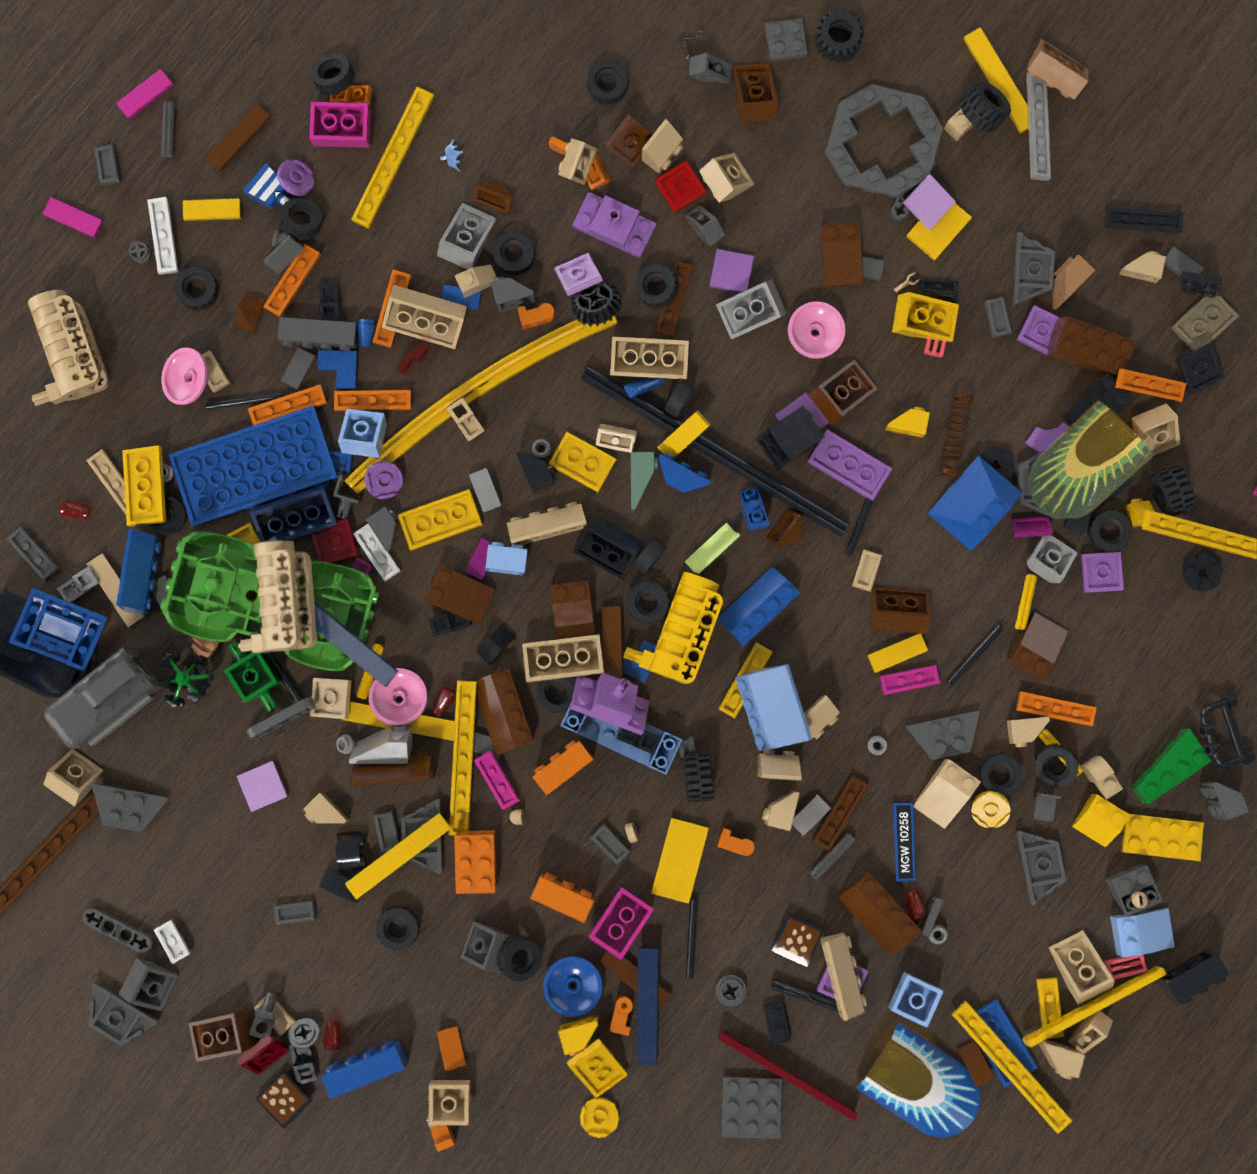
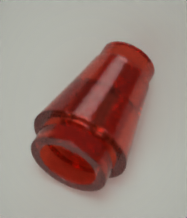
M69 500L61 502L59 516H63V519L87 520L89 515L88 508Z
M442 687L441 690H438L431 712L441 717L454 702L456 693L447 687Z
M918 890L907 893L908 916H910L911 920L926 917L925 912L927 911Z
M327 1022L322 1043L324 1050H340L342 1042L339 1022Z

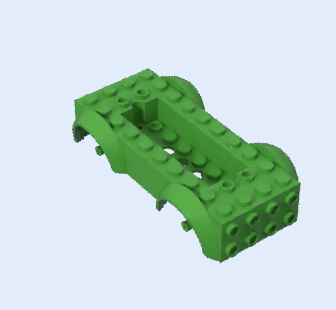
M192 532L187 537H183V540L178 542L176 552H179L178 558L172 563V579L167 581V598H163L160 608L163 609L162 613L165 614L168 623L184 634L213 642H227L237 633L247 636L261 634L260 598L257 596V599L252 602L246 599V593L249 590L256 591L258 595L259 578L256 576L258 565L255 558L254 545L234 537L211 532ZM312 561L314 602L359 639L366 642L369 630L366 629L367 623L372 622L374 611L371 610L372 604H377L379 592H376V587L373 585L370 576L346 566ZM304 575L299 577V584L301 586L305 584L306 579ZM306 597L302 598L301 602L306 601ZM302 619L303 624L306 625L307 622ZM318 631L315 646L285 651L286 655L291 659L322 670L342 671L352 663H355Z

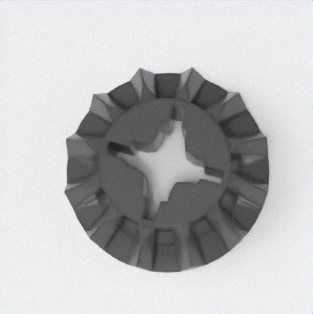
M727 975L717 982L715 988L716 997L723 1005L728 1007L737 1006L746 997V985L740 977ZM727 983L732 988L737 987L736 990H734L735 998H733V996H731L730 993L724 994L728 990Z
M303 1018L291 1026L288 1038L290 1043L299 1050L301 1048L308 1049L309 1046L315 1045V1041L319 1038L320 1029L314 1020ZM303 1028L308 1033L306 1034V1040H304L303 1037L300 1036L303 1034Z

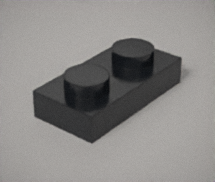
M777 1002L763 1005L771 1045L790 1042L783 1003Z

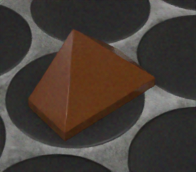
M486 182L477 184L473 201L508 214L513 196L502 182Z
M250 292L245 294L238 304L237 329L256 333L266 297Z
M788 509L766 540L779 548L799 543L801 541L802 516Z

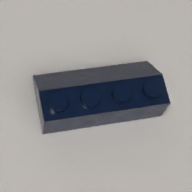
M325 484L252 508L250 513L261 543L289 541L337 525L332 502Z

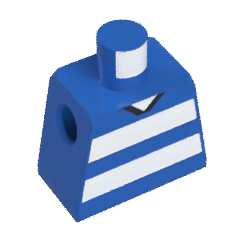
M267 163L263 165L243 190L249 198L272 210L278 204L284 206V203L290 200L286 195L288 192L280 185L277 174Z

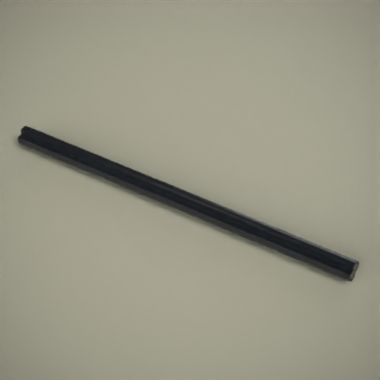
M591 365L587 366L581 376V380L670 434L684 423L640 395L629 398L622 384ZM703 433L689 444L841 537L848 527L849 522Z

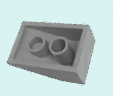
M462 203L439 242L437 256L465 269L473 268L497 218Z
M772 279L716 304L731 339L787 314Z
M392 725L355 742L349 764H408L413 747L412 725Z

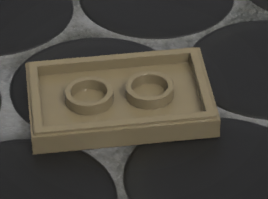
M1204 296L1171 329L1193 351L1211 343L1239 315L1221 296H1215L1214 298Z

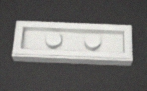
M369 524L353 533L384 581L400 572L391 555L386 551Z

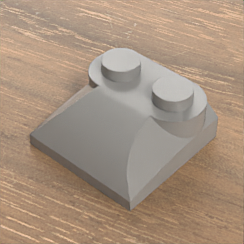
M1052 535L1042 536L1033 553L1028 557L1027 565L1030 570L1048 582L1060 583L1068 572L1077 552Z

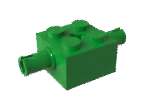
M239 641L229 645L228 649H230L235 657L236 662L224 671L243 702L250 703L260 698L268 712L273 711L274 708L276 709L279 705L274 700L270 691L282 682L265 655L253 652L246 655L238 647ZM251 673H256L255 680H250L252 677Z

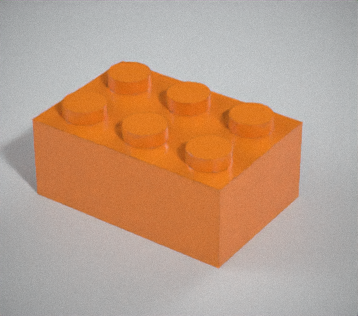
M573 740L565 746L566 751L563 754H560V752L556 753L549 759L551 761L550 764L547 766L542 764L534 770L535 775L533 779L546 796L594 759L581 741L576 743Z
M495 830L456 831L454 835L456 894L495 893L497 888Z
M546 873V875L541 874L530 899L584 923L594 902L593 893L585 889L581 891L574 889V884L565 880L561 883L556 880V876L550 873Z

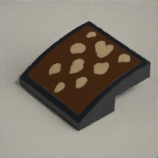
M788 912L772 947V951L807 967L824 928Z
M283 1070L256 1097L260 1105L282 1128H286L313 1101L304 1088L298 1085L286 1070Z

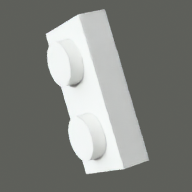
M173 919L154 929L172 964L191 954Z

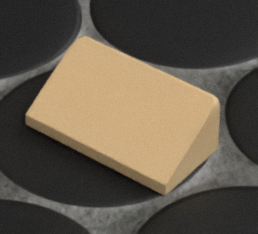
M600 424L595 446L631 453L634 449L637 431Z

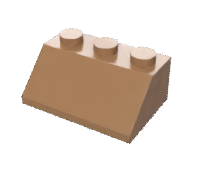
M1041 39L1028 63L1030 75L1035 78L1040 77L1050 88L1055 87L1060 90L1064 97H1071L1075 100L1088 82V68Z
M1079 254L1074 259L1070 257L1054 274L1056 276L1053 280L1052 308L1054 310L1067 300L1095 271Z

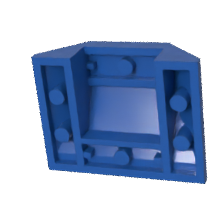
M977 456L927 514L971 551L1011 509L1022 492L980 456Z
M32 588L9 642L85 671L107 617Z

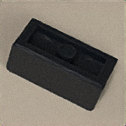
M920 278L918 294L956 304L958 283L957 281Z

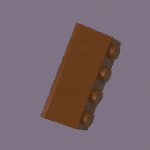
M506 669L476 680V697L495 754H502L533 743L534 741L510 670Z
M867 871L838 896L889 955L908 945L922 932Z

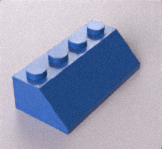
M128 529L116 605L124 612L148 615V611L152 609L153 605L151 592L155 590L156 586L154 574L158 571L159 562L157 561V555L161 552L162 543L155 535L133 529Z
M771 567L728 607L717 620L743 647L796 598L800 592L783 575Z

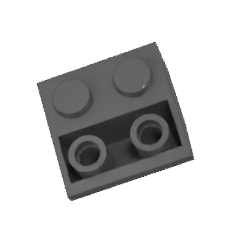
M1200 782L1202 786L1200 788L1201 793L1205 799L1207 798L1209 803V813L1215 819L1230 820L1249 812L1242 793L1217 782Z
M1139 864L1106 878L1114 899L1126 917L1163 902L1148 865ZM1137 891L1145 893L1148 897V904L1143 908L1135 907L1131 902L1133 893ZM1139 896L1140 905H1141V904H1143V903H1142V896Z

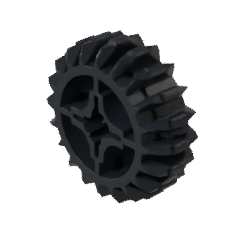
M601 281L571 296L570 306L572 314L583 325L588 324L590 327L593 324L598 327L600 323L606 325V321H612V318L617 317V313L621 311L622 300L620 292L609 281L605 283Z

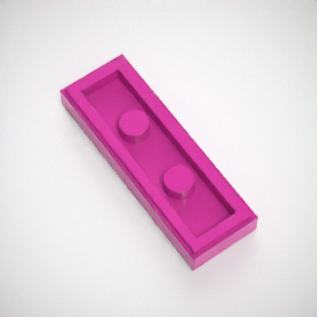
M160 69L116 104L130 120L171 88L173 84Z
M50 197L42 213L46 217L93 238H96L103 224L101 219Z
M937 665L879 676L883 695L940 684Z
M492 750L474 759L502 810L520 801Z

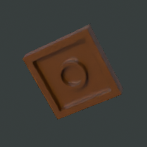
M627 115L605 146L633 168L642 157V148L653 134L631 116Z

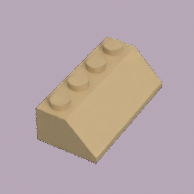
M393 285L381 328L455 349L467 306Z
M612 337L610 375L687 380L689 341Z
M572 502L566 504V508L559 509L558 507L547 509V513L540 514V512H534L529 514L528 518L522 519L519 516L510 519L511 522L507 523L511 544L524 545L585 529L587 523L582 505Z
M599 635L522 644L526 682L604 673Z
M844 933L820 938L838 1012L841 1018L846 1021L864 1013L863 1007L866 1006L865 997L863 994L860 995L858 988L861 987L859 975L855 976L854 968L857 967L854 956H850L849 949L852 948L849 936L846 937Z

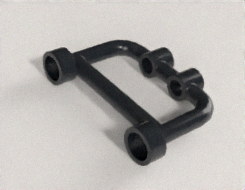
M1233 693L1222 695L1220 700L1207 704L1200 712L1202 725L1198 727V733L1201 737L1206 736L1208 742L1204 746V752L1208 756L1212 755L1214 762L1221 768H1229L1239 763L1248 765L1256 760L1255 752L1251 748H1242L1230 709L1236 707L1238 703L1237 697ZM1219 708L1222 710L1236 753V757L1228 760H1223L1220 756L1221 746L1216 742L1213 734L1215 727L1208 719L1209 712Z

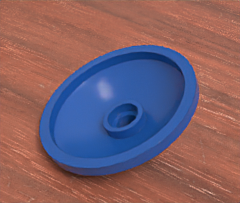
M574 956L565 957L555 962L547 971L543 984L544 995L548 1004L556 1012L565 1016H580L588 1013L598 1003L602 993L601 976L596 967L588 960ZM575 981L577 983V986L575 988H571L569 985L570 982Z

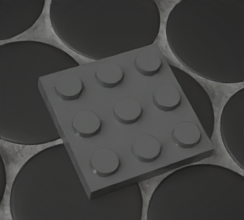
M723 1076L721 1136L781 1139L782 1078Z

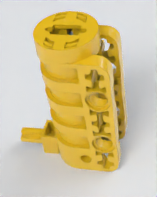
M683 572L654 653L646 650L642 653L627 647L623 658L639 663L638 667L677 682L683 684L693 682L723 603L721 595L717 593L719 584L698 575ZM714 598L716 599L717 604L714 605L713 610L711 612L708 610L711 605L710 601ZM702 617H710L712 624H703ZM703 629L705 630L703 634L705 641H702L699 645V648H702L701 651L695 647L698 641L695 636L698 637ZM696 652L699 656L698 661H690L688 654ZM685 663L690 666H696V669L691 668L690 675H692V678L689 677L687 680L682 675V672L685 673L688 666H685Z

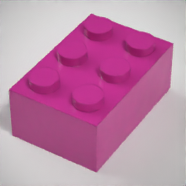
M311 102L309 139L312 145L369 148L371 110L368 103Z
M621 887L588 938L621 960L654 909Z

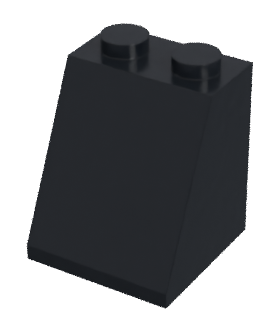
M801 406L769 427L756 441L778 471L816 445L825 436L822 429L812 419L810 412L804 406Z

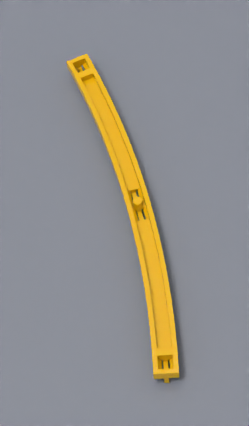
M613 317L612 321H606V325L600 323L598 327L595 324L591 327L588 324L583 325L575 320L491 365L447 394L382 445L379 458L369 457L345 482L359 495L366 489L364 479L357 486L355 485L364 478L367 469L372 464L378 461L394 463L416 443L449 419L451 415L447 408L459 399L463 398L466 404L469 405L494 387L544 358L593 334L617 325L616 318Z

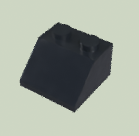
M520 451L516 453L533 493L554 484L555 474L551 465L547 466L545 461Z

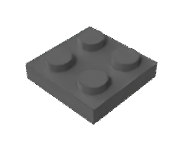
M802 18L765 23L770 62L807 57L808 53Z

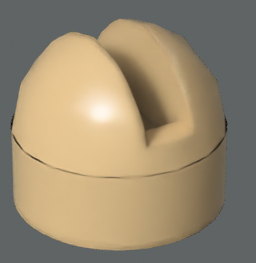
M516 809L512 811L510 821L515 825H523L525 820L524 810Z
M1137 891L1132 894L1131 902L1135 907L1143 908L1148 904V897L1145 893ZM1139 896H1142V903H1143V904H1141V905H1140Z

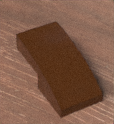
M975 1040L957 1048L976 1087L994 1080Z

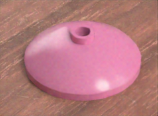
M809 302L799 307L791 316L788 324V336L792 346L803 356L813 359L825 358L833 354L841 346L845 336V324L840 313L831 305L824 302ZM813 330L818 331L817 336H814L812 334Z
M181 348L172 353L167 359L162 371V388L166 397L171 402L187 405L194 402L201 395L206 386L208 375L204 357L195 349Z
M396 668L398 673L387 687H384L376 679L374 680L369 691V704L372 712L380 721L393 726H402L413 722L422 714L427 703V690L417 674L407 669ZM398 697L403 698L401 703L396 702Z

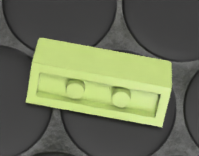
M726 523L694 552L685 563L696 575H699L740 537V534L736 533Z

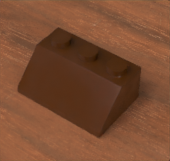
M872 587L869 616L870 629L928 634L932 618L929 591Z

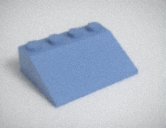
M788 664L753 670L735 677L758 751L771 750L812 739Z

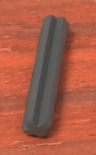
M164 102L161 154L166 158L173 156L175 105L173 102Z
M847 833L810 871V875L818 880L855 842V838Z

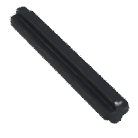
M777 979L772 980L770 987L772 990L838 1012L835 999Z

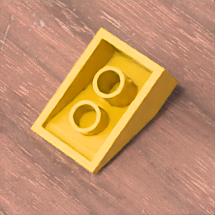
M911 292L900 294L897 299L892 332L911 337L953 342L959 305Z

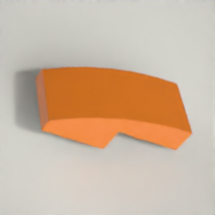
M369 85L350 86L340 94L330 95V102L368 103L370 106L372 87Z

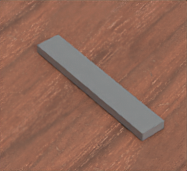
M1028 71L1026 79L1030 176L1034 180L1049 181L1051 179L1047 85L1043 79L1033 77Z

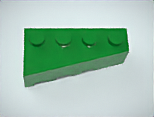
M1182 729L1164 752L1154 760V763L1131 786L1141 804L1151 803L1211 762V759L1204 752V749L1190 729Z

